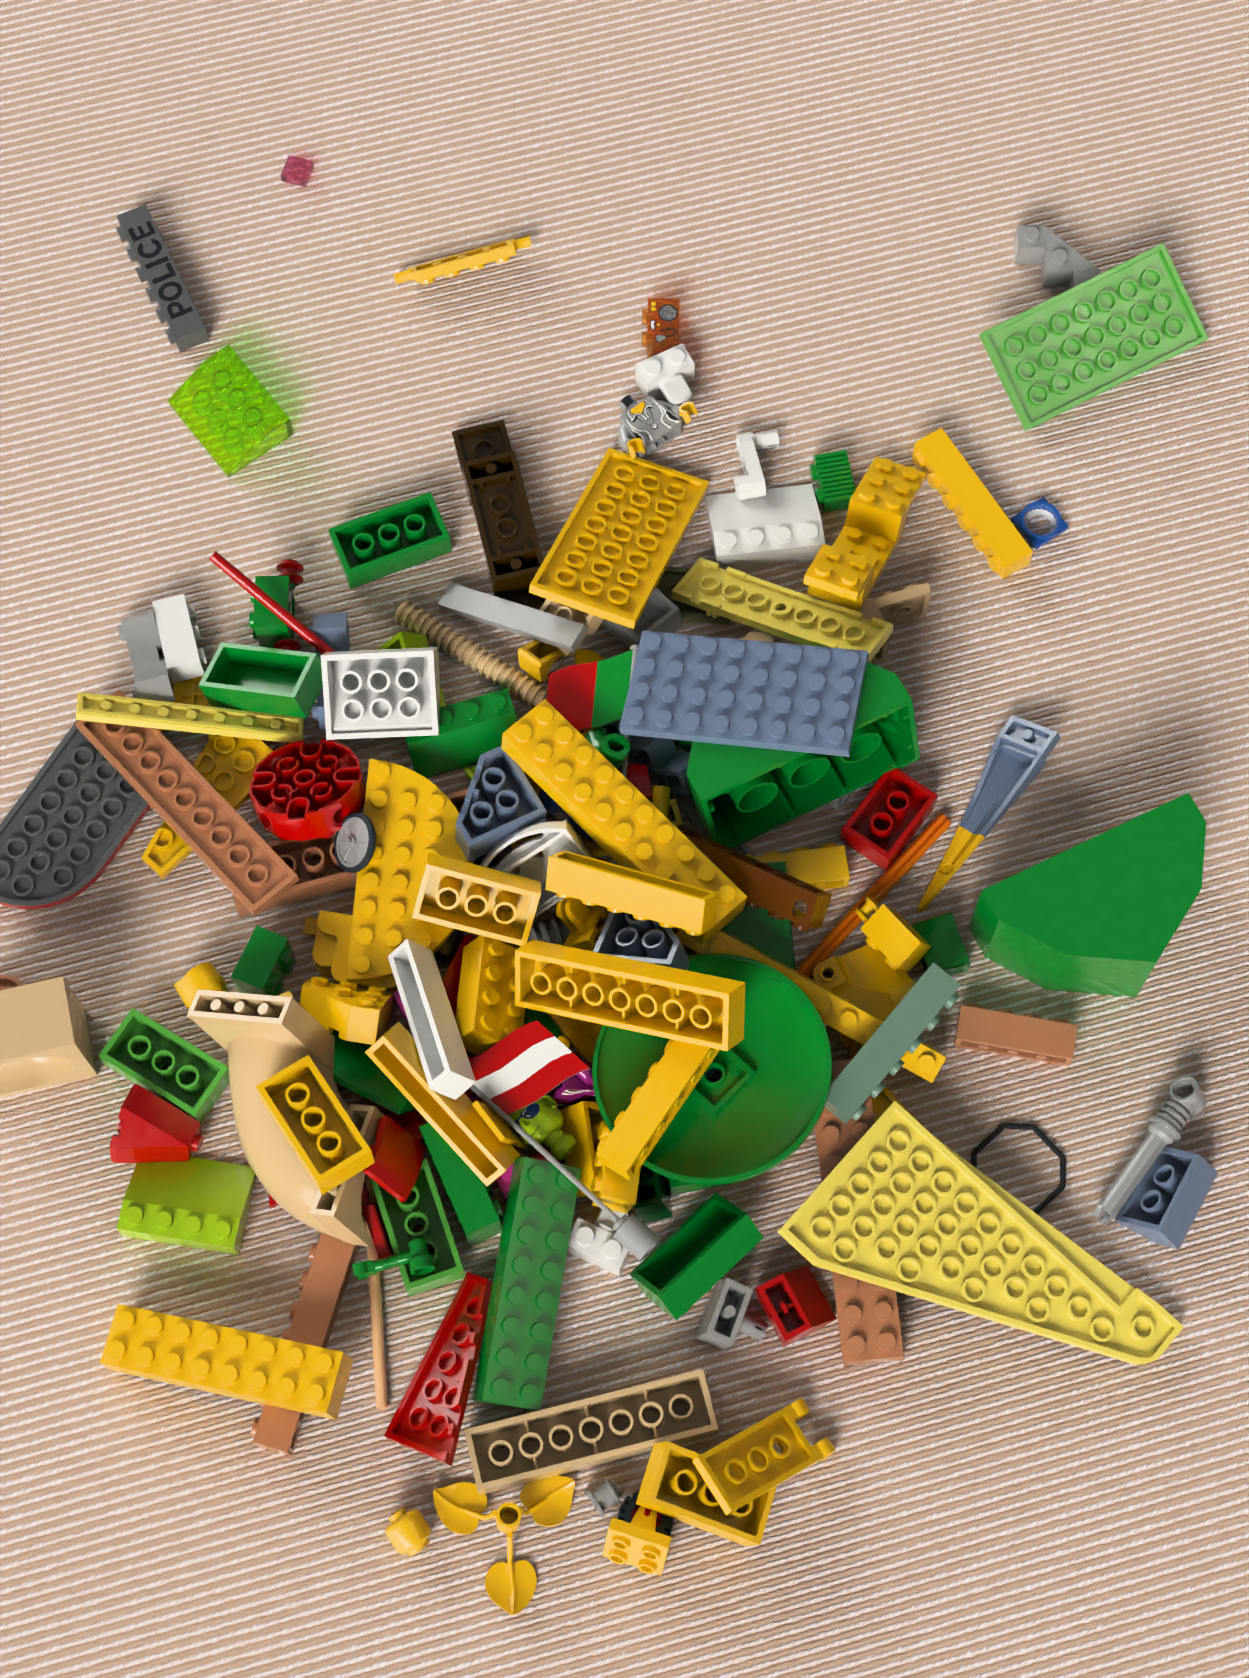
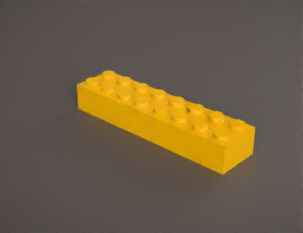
M531 940L515 950V1006L723 1051H729L744 1039L745 982L538 940Z
M118 1304L100 1363L116 1372L337 1420L353 1359L344 1352Z

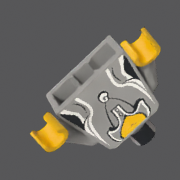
M631 395L625 396L619 403L620 408L624 411L620 416V426L618 428L619 446L630 453L632 459L637 455L638 458L645 460L681 435V419L685 423H689L691 421L690 415L698 414L694 403L689 401L682 405H674L656 400L652 396H647L638 403Z

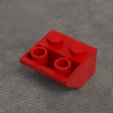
M809 1266L785 1272L756 1287L755 1295L783 1348L837 1320Z

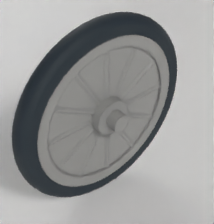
M355 812L343 819L342 828L336 832L334 841L337 863L344 871L349 873L359 872L368 865L376 845V832L373 822L367 815Z

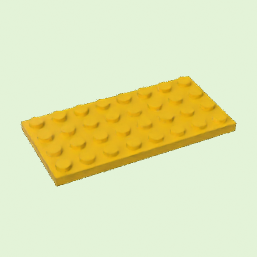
M608 448L530 583L529 593L634 629L708 490L709 481L638 457L632 459L630 454Z

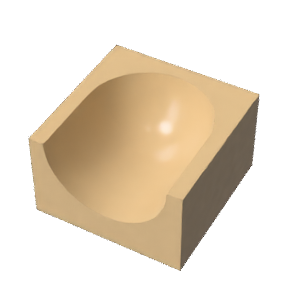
M63 976L0 991V1098L98 1076L87 1012Z

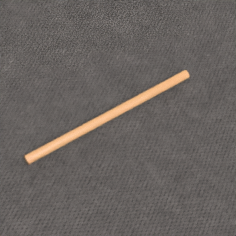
M365 1175L364 1182L370 1193L368 1201L370 1203L376 1201L370 1177ZM366 1222V1223H365V1229H366L367 1234L369 1235V1237H370L371 1240H372V1237H371V1234H370V1231H369V1228H368V1225H367V1222ZM373 1240L371 1246L367 1247V1261L379 1259ZM377 1272V1274L368 1278L376 1409L388 1408L381 1279L380 1272Z

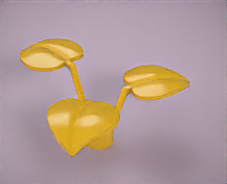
M553 1476L527 1483L520 1493V1501L527 1508L526 1510L523 1507L519 1508L515 1503L506 1502L500 1505L497 1511L492 1510L488 1514H482L487 1508L486 1494L479 1495L477 1486L474 1483L458 1482L446 1487L436 1488L433 1491V1501L437 1515L442 1523L452 1532L461 1535L471 1534L477 1529L479 1519L486 1521L495 1518L498 1529L507 1534L508 1563L498 1562L490 1567L485 1577V1589L490 1599L510 1615H517L527 1607L535 1593L537 1584L536 1572L530 1562L520 1560L513 1563V1532L517 1531L520 1527L522 1515L528 1516L532 1514L534 1522L544 1527H553L562 1523L571 1509L575 1481L571 1478Z

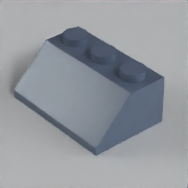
M1164 1147L1124 1203L1115 1220L1156 1244L1179 1249L1218 1172L1200 1154Z

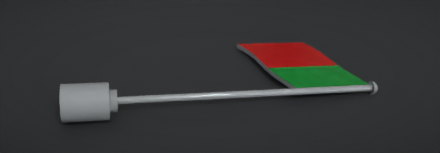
M634 644L630 647V651L606 660L572 665L551 673L548 680L547 701L577 731L600 728L620 721L639 645ZM625 735L624 737L630 743V735ZM628 756L621 768V774L624 777L627 776ZM614 859L607 860L609 863L619 865Z

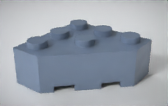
M502 745L480 755L461 813H459L456 821L455 840L468 862L488 854L497 843L513 832L530 825L546 822L547 811L520 766L501 749Z
M625 912L609 913L593 952L687 971L690 966L689 958L680 940L671 928L662 927L659 925V922L653 920H637L633 918L632 914Z

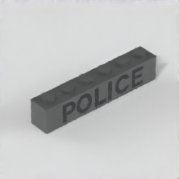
M146 204L117 215L120 226L116 227L119 238L121 242L127 241L129 247L125 248L131 262L136 261L139 266L135 270L141 283L146 282L148 285L145 291L151 304L156 302L158 306L155 312L160 323L166 322L168 329L165 330L170 344L176 343L179 352H183L209 341L204 323Z

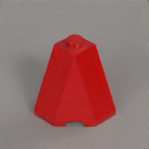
M134 1084L119 1112L118 1119H120L117 1129L119 1135L114 1134L110 1143L111 1161L114 1163L189 1161L194 1151L198 1152L204 1140V1135H201V1122L140 1085Z

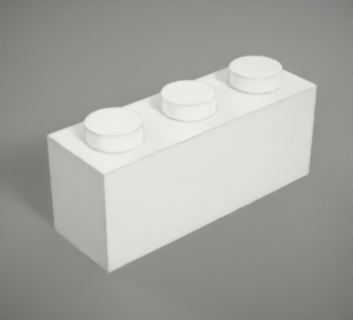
M184 594L152 601L165 662L172 683L204 676L203 664H207L204 648H198L197 642L202 641L198 625L193 626L192 620L197 619L193 603L188 604Z

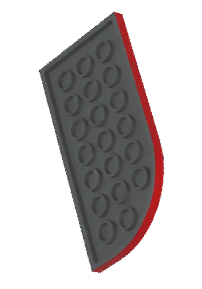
M75 723L0 824L1 905L17 909H42L62 904L80 895L101 876L151 807L77 729Z

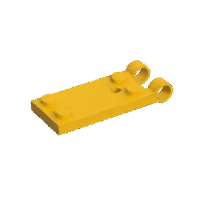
M803 1398L796 1400L711 1448L692 1461L726 1516L815 1463L821 1462L836 1451L828 1437L811 1446L800 1430L796 1421L811 1411ZM773 1444L780 1447L781 1454L774 1449Z

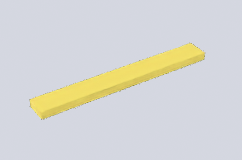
M78 692L75 720L285 743L303 740L304 718L84 692Z

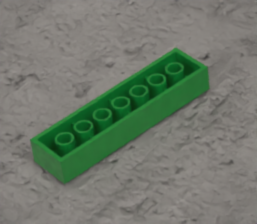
M521 1157L517 1158L513 1163L473 1401L529 1411L541 1410L578 1187L548 1161ZM563 1165L578 1180L580 1179L581 1168Z

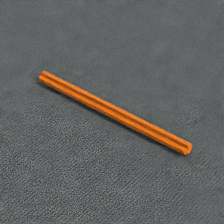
M939 814L795 970L810 978L815 967L820 962L827 960L863 921L854 910L857 907L861 908L866 903L865 898L867 896L872 897L879 903L949 828L951 824L950 819L944 814Z

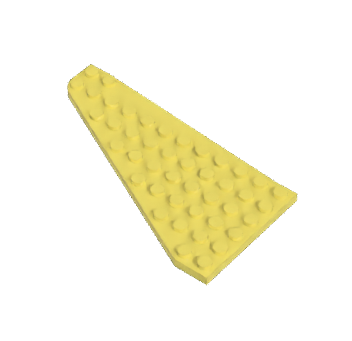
M896 1101L891 1103L778 1230V1233L813 1266L1135 1365H1143L1157 1360L1184 1328L1181 1323L1137 1287H1132L933 1136Z

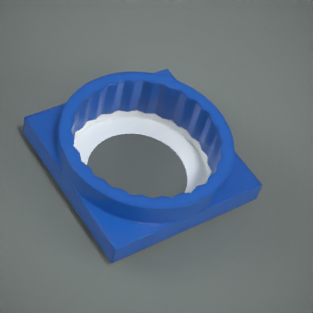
M1044 497L1027 505L1023 511L1011 518V521L1036 550L1069 528L1067 523L1061 518L1057 508ZM1043 515L1050 520L1051 530L1046 535L1034 534L1027 528L1028 520L1032 516Z

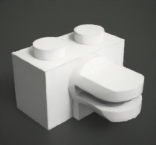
M683 343L635 364V381L645 398L647 396L655 398L662 395L668 403L674 405H682L685 402L692 401V391L687 383L694 381L695 363Z
M600 1209L593 1224L579 1217L577 1218L570 1233L568 1253L619 1277L631 1254L613 1237L616 1232L613 1226L616 1222L602 1209ZM612 1210V1211H613L618 1217H620V1218H621L624 1214H625L626 1216H629V1215H628V1212H627V1213H622V1212H618V1211Z

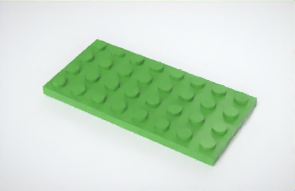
M1164 243L979 334L1025 431L1209 339Z

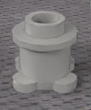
M605 1477L602 1478L603 1482L592 1490L584 1489L586 1496L601 1518L605 1516L604 1511L615 1503L621 1504L619 1497L623 1495L615 1480L611 1479L608 1482Z

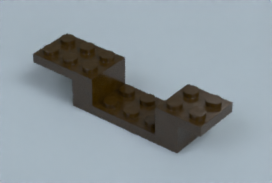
M504 420L452 431V437L469 503L473 507L493 596L540 610L546 598L529 593V587L544 559L515 450L512 451Z

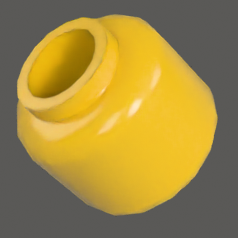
M402 1507L388 1517L391 1523L386 1527L385 1534L398 1553H408L409 1556H412L430 1543L428 1537L432 1531L431 1527L418 1509L406 1511Z

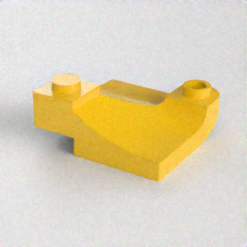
M868 944L843 956H834L820 962L813 972V980L884 1020L915 985L914 980H911L906 971L892 969L883 960L885 955L880 949L876 951ZM830 971L833 977L825 978L822 973ZM836 1030L845 1050L851 1048L857 1042Z

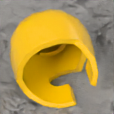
M203 962L196 965L181 980L174 984L175 989L188 1009H190L198 989L228 992L227 982L211 962Z

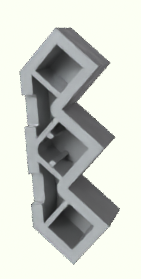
M1017 225L1013 242L1015 265H1041L1042 287H1068V289H1071L1100 274L1098 268L1046 226Z

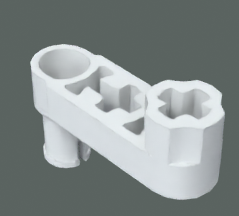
M773 430L759 434H753V432L736 434L737 451L744 473L743 476L734 477L737 499L744 500L766 496V485L756 450L779 447L778 432Z

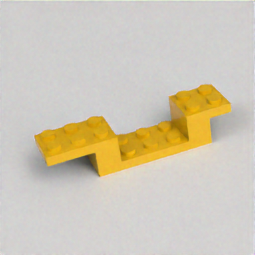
M877 456L874 458L850 498L845 525L833 546L823 544L805 573L803 584L809 585L808 595L860 612L903 535L908 510L925 482V472L919 471L914 467H907L892 462L887 458Z

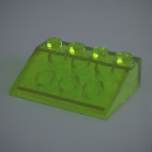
M229 344L208 357L167 400L171 408L228 478L294 435L288 415Z

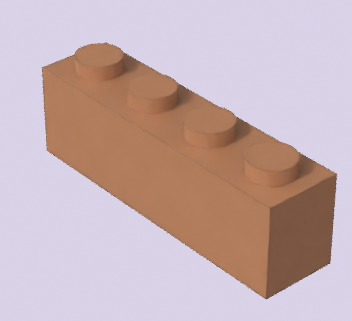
M969 1003L966 1006L961 1005L957 1018L954 1047L1069 1066L1072 1062L1078 1025L1070 1024L1069 1020L1055 1018L1053 1021L1041 1019L1040 1015L1026 1013L1024 1016L1012 1014L1011 1010L998 1008L995 1011L987 1010L982 1005Z

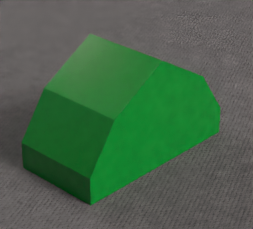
M868 662L849 757L692 741L687 778L706 837L733 849L881 778L888 771L895 768L900 769L921 759L913 701L897 674Z
M1184 794L983 889L969 929L986 958L1046 990L1136 997L1202 889L1206 821L1190 794Z

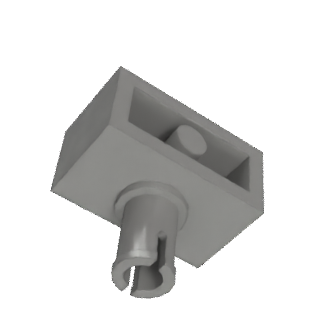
M727 1277L715 1283L695 1338L721 1350L734 1345L738 1331L758 1341H762L766 1334L763 1329H768V1323L745 1314L754 1289Z

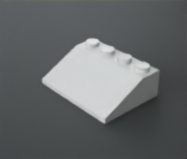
M812 484L766 489V496L744 500L737 499L736 492L705 496L714 562L719 564V568L726 570L728 567L736 569L814 560L822 545L825 544L822 519Z
M438 647L326 652L321 655L327 740L439 735L440 672Z

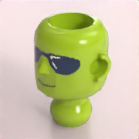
M545 1095L537 1102L508 1115L542 1147L546 1145L550 1148L551 1155L558 1160L564 1159L576 1146L575 1138L561 1130L564 1124L563 1114L557 1108V1102L549 1095ZM509 1125V1127L527 1146H529L532 1149H535L525 1138H523L513 1127Z

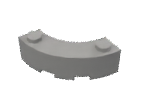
M154 609L122 617V625H118L117 628L121 641L127 642L135 680V686L131 687L133 698L165 702L175 701L174 688L170 683L171 678L167 670L164 655L160 656L159 652L163 649Z

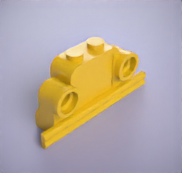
M320 910L318 919L306 917L303 934L316 936L312 951L316 970L324 976H332L335 984H340L341 981H347L346 973L353 915ZM394 975L385 976L379 980L355 982L357 987L368 989L369 986L375 985L385 987L386 992L395 993L398 991Z

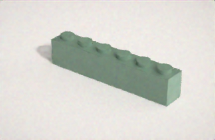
M933 962L830 1085L825 1108L845 1124L851 1118L857 1121L868 1108L864 1105V1102L870 1095L875 1099L886 1086L882 1081L888 1073L894 1076L904 1065L905 1062L901 1060L903 1055L907 1051L913 1054L923 1042L919 1037L925 1029L931 1032L942 1019L937 1015L945 1006L949 1010L960 996L956 991L961 984Z

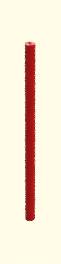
M217 551L209 558L212 563L321 654L336 652Z

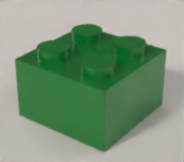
M256 925L231 975L238 993L281 995L284 977L286 974H291L296 964L295 955L288 938Z

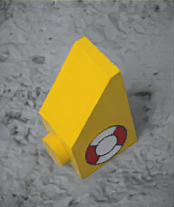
M537 640L520 647L518 650L520 668L526 671L530 678L541 683L549 679L551 673L557 671L565 656L558 647Z

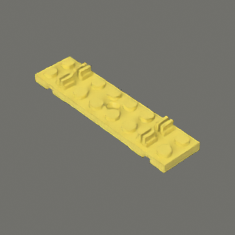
M701 557L671 591L672 599L705 610L707 616L711 617L713 615L715 619L722 616L801 645L865 650L869 654L868 662L872 660L893 633L892 623L872 617L871 620L863 618V613L831 604L747 575L745 572L730 567L726 570L719 568L718 563Z

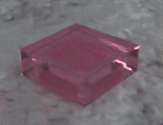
M289 155L280 175L281 181L306 187L314 168L313 161Z

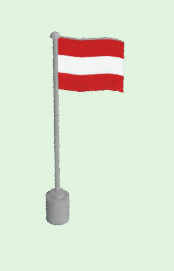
M539 1021L528 1023L514 1030L486 1052L470 1059L469 1062L476 1080L470 1089L616 1222L613 1226V1229L616 1230L613 1237L639 1261H642L661 1238L634 1214L630 1217L625 1214L621 1218L618 1217L508 1116L537 1102L566 1079L590 1068Z

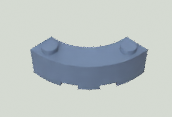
M347 612L314 614L313 625L308 626V628L335 651H350ZM315 649V653H317L318 657L321 660L322 654ZM323 686L317 697V702L312 707L313 719L319 720L320 730H326Z

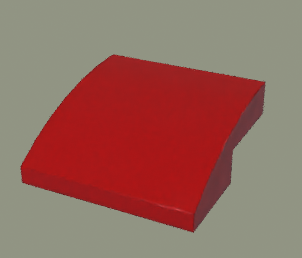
M387 1115L378 1119L375 1144L369 1146L375 1163L364 1169L363 1172L402 1203L407 1200L415 1185L422 1165L425 1146Z

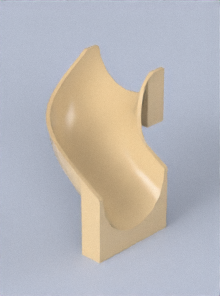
M198 989L187 1016L228 1051L230 1091L235 1126L246 1159L259 1181L279 1206L304 1224L344 1242L370 1247L372 1240L366 1232L361 1207V1194L366 1174L362 1170L322 1195L262 1103L256 1089L258 1084L309 1055L368 1146L375 1144L378 1119L385 1115L375 1106L350 1104L349 1107L339 1094L333 1075L335 1037L293 997Z

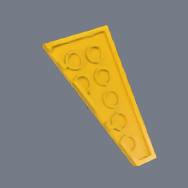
M210 734L207 745L203 752L199 753L193 767L236 811L250 798L249 785L253 780L252 773L256 765L273 750L262 740ZM164 821L161 827L156 830L141 858L163 880L193 851Z

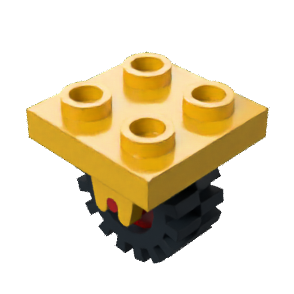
M639 1491L633 1493L632 1499L630 1496L625 1498L624 1504L622 1503L617 1519L612 1517L602 1556L608 1557L610 1561L616 1564L626 1563L638 1567L641 1572L646 1574L655 1573L662 1575L672 1539L670 1535L674 1519L637 1505L636 1501Z

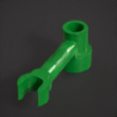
M425 1239L410 1241L408 1243V1251L384 1257V1259L362 1261L352 1265L354 1276H358V1280L369 1278L377 1274V1272L409 1263L412 1275L429 1273L435 1269L432 1255L428 1253Z

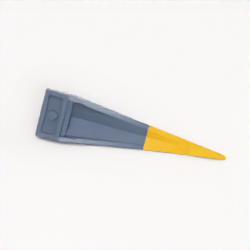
M1014 715L1009 718L995 739L985 768L962 821L918 905L920 913L927 908L1047 764V757L1061 739L1057 731Z

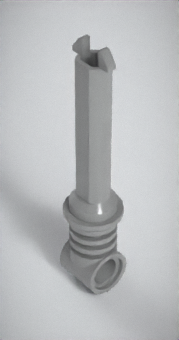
M1186 1075L1176 1078L1170 1086L1171 1095L1168 1097V1101L1163 1104L1164 1107H1161L1156 1115L1148 1119L1149 1133L1096 1206L1094 1216L1100 1218L1104 1214L1099 1222L1101 1225L1106 1226L1111 1223V1219H1114L1163 1148L1174 1141L1178 1142L1181 1139L1180 1132L1185 1127L1186 1122L1190 1120V1116L1200 1113L1207 1104L1206 1096L1193 1077Z

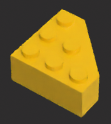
M311 977V980L307 979L302 985L300 1005L330 1033H333L334 1029L339 1031L338 1037L345 1041L373 1045L389 1027L393 992H386L385 987L371 985L367 989L357 987V983L350 981H341L340 984L328 983L329 979L324 977Z

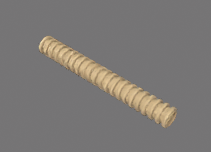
M406 600L397 608L394 618L396 622H401L404 627L408 626L409 630L415 631L416 634L426 635L427 640L429 639L431 644H436L439 649L443 648L445 653H450L453 658L457 657L459 662L464 661V664L468 667L471 666L472 670H479L480 675H486L485 677L488 680L493 679V683L496 685L500 684V688H508L509 693H514L516 698L521 697V701H528L530 707L537 706L544 699L547 700L548 689L545 690L544 685H538L536 680L531 681L528 675L523 676L522 671L516 672L515 667H509L507 662L502 663L501 658H495L493 653L488 654L487 649H481L479 644L474 645V641H467L466 636H460L458 631L453 632L452 627H446L444 622L439 623V619H432L430 613L425 614V610L419 609L415 604L412 605L411 601Z

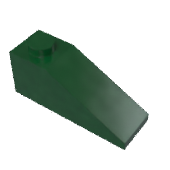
M642 1165L634 1210L644 1224L672 1217L666 1177Z

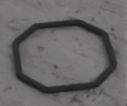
M1003 1123L973 1149L971 1165L977 1168V1154L1004 1129L1033 1130L1060 1158V1186L1033 1210V1212L1038 1214L1066 1187L1065 1155L1037 1126L1033 1124Z

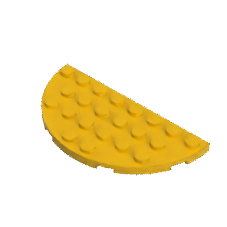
M369 759L364 814L373 822L376 832V845L368 865L363 870L357 872L346 980L350 982L373 981L393 975L388 956L406 939L432 950L433 954L447 941L454 932V928L412 918L415 899L428 852L468 862L455 840L456 821L459 812L449 798L435 784L417 772L395 763Z

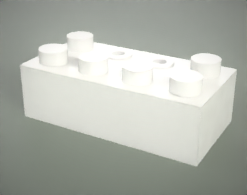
M567 818L563 821L537 823L513 832L497 843L480 864V866L489 868L488 864L511 843L529 835L543 833L539 837L515 847L497 865L491 868L542 882L541 896L535 917L563 899L556 896L555 892L545 890L549 856L566 850L597 859ZM540 851L543 852V855H542V856H537V855H536V854L539 853ZM516 867L520 868L518 872H514L513 869Z

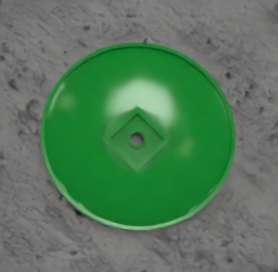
M721 953L698 954L688 956L690 961L688 971L745 982L744 1039L729 1051L720 1050L643 1165L653 1172L680 1182L697 1185L730 1184L747 1180L774 1168L793 1154L809 1137L823 1113L829 1096L832 1080L831 1048L823 1021L807 995L784 974L769 965L743 956ZM602 1025L595 1045L592 1075L596 1101L610 1132L615 1127L614 1122L619 1113L626 1111L631 1104V1097L636 1088L642 1087L648 1079V1072L651 1066L656 1061L659 1062L665 1054L664 1049L670 1039ZM711 1069H719L722 1072V1077L716 1082H710L706 1079L707 1072Z

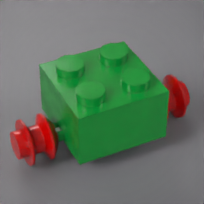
M286 559L276 566V570L282 574L278 576H255V584L295 617L293 589L303 583V577L298 574L304 571V567L296 560ZM250 594L251 603H254V611L249 612V626L253 628V639L258 640L259 646L299 651L301 644L294 640V630Z

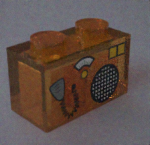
M648 298V308H642V324H647V331H642V347L647 348V358L679 345V298Z

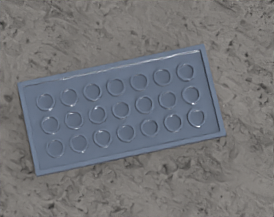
M642 631L619 730L624 735L849 757L869 654L865 650Z

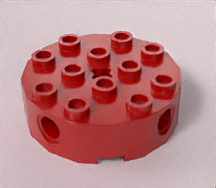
M321 739L320 743L305 744V740L291 742L272 751L256 765L252 773L253 780L249 785L250 797L257 820L266 832L284 841L330 838L335 832L341 830V824L345 817L355 812L361 813L365 804L366 783L360 761L350 747L334 740Z

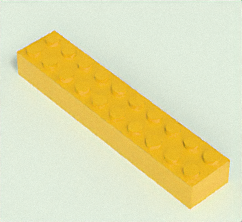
M546 699L503 732L501 749L620 866L719 893L715 927L704 932L702 935H690L701 947L744 910L747 896Z

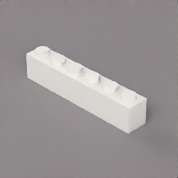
M406 939L388 956L389 963L429 1088L456 1100L476 1080L433 952L418 943Z

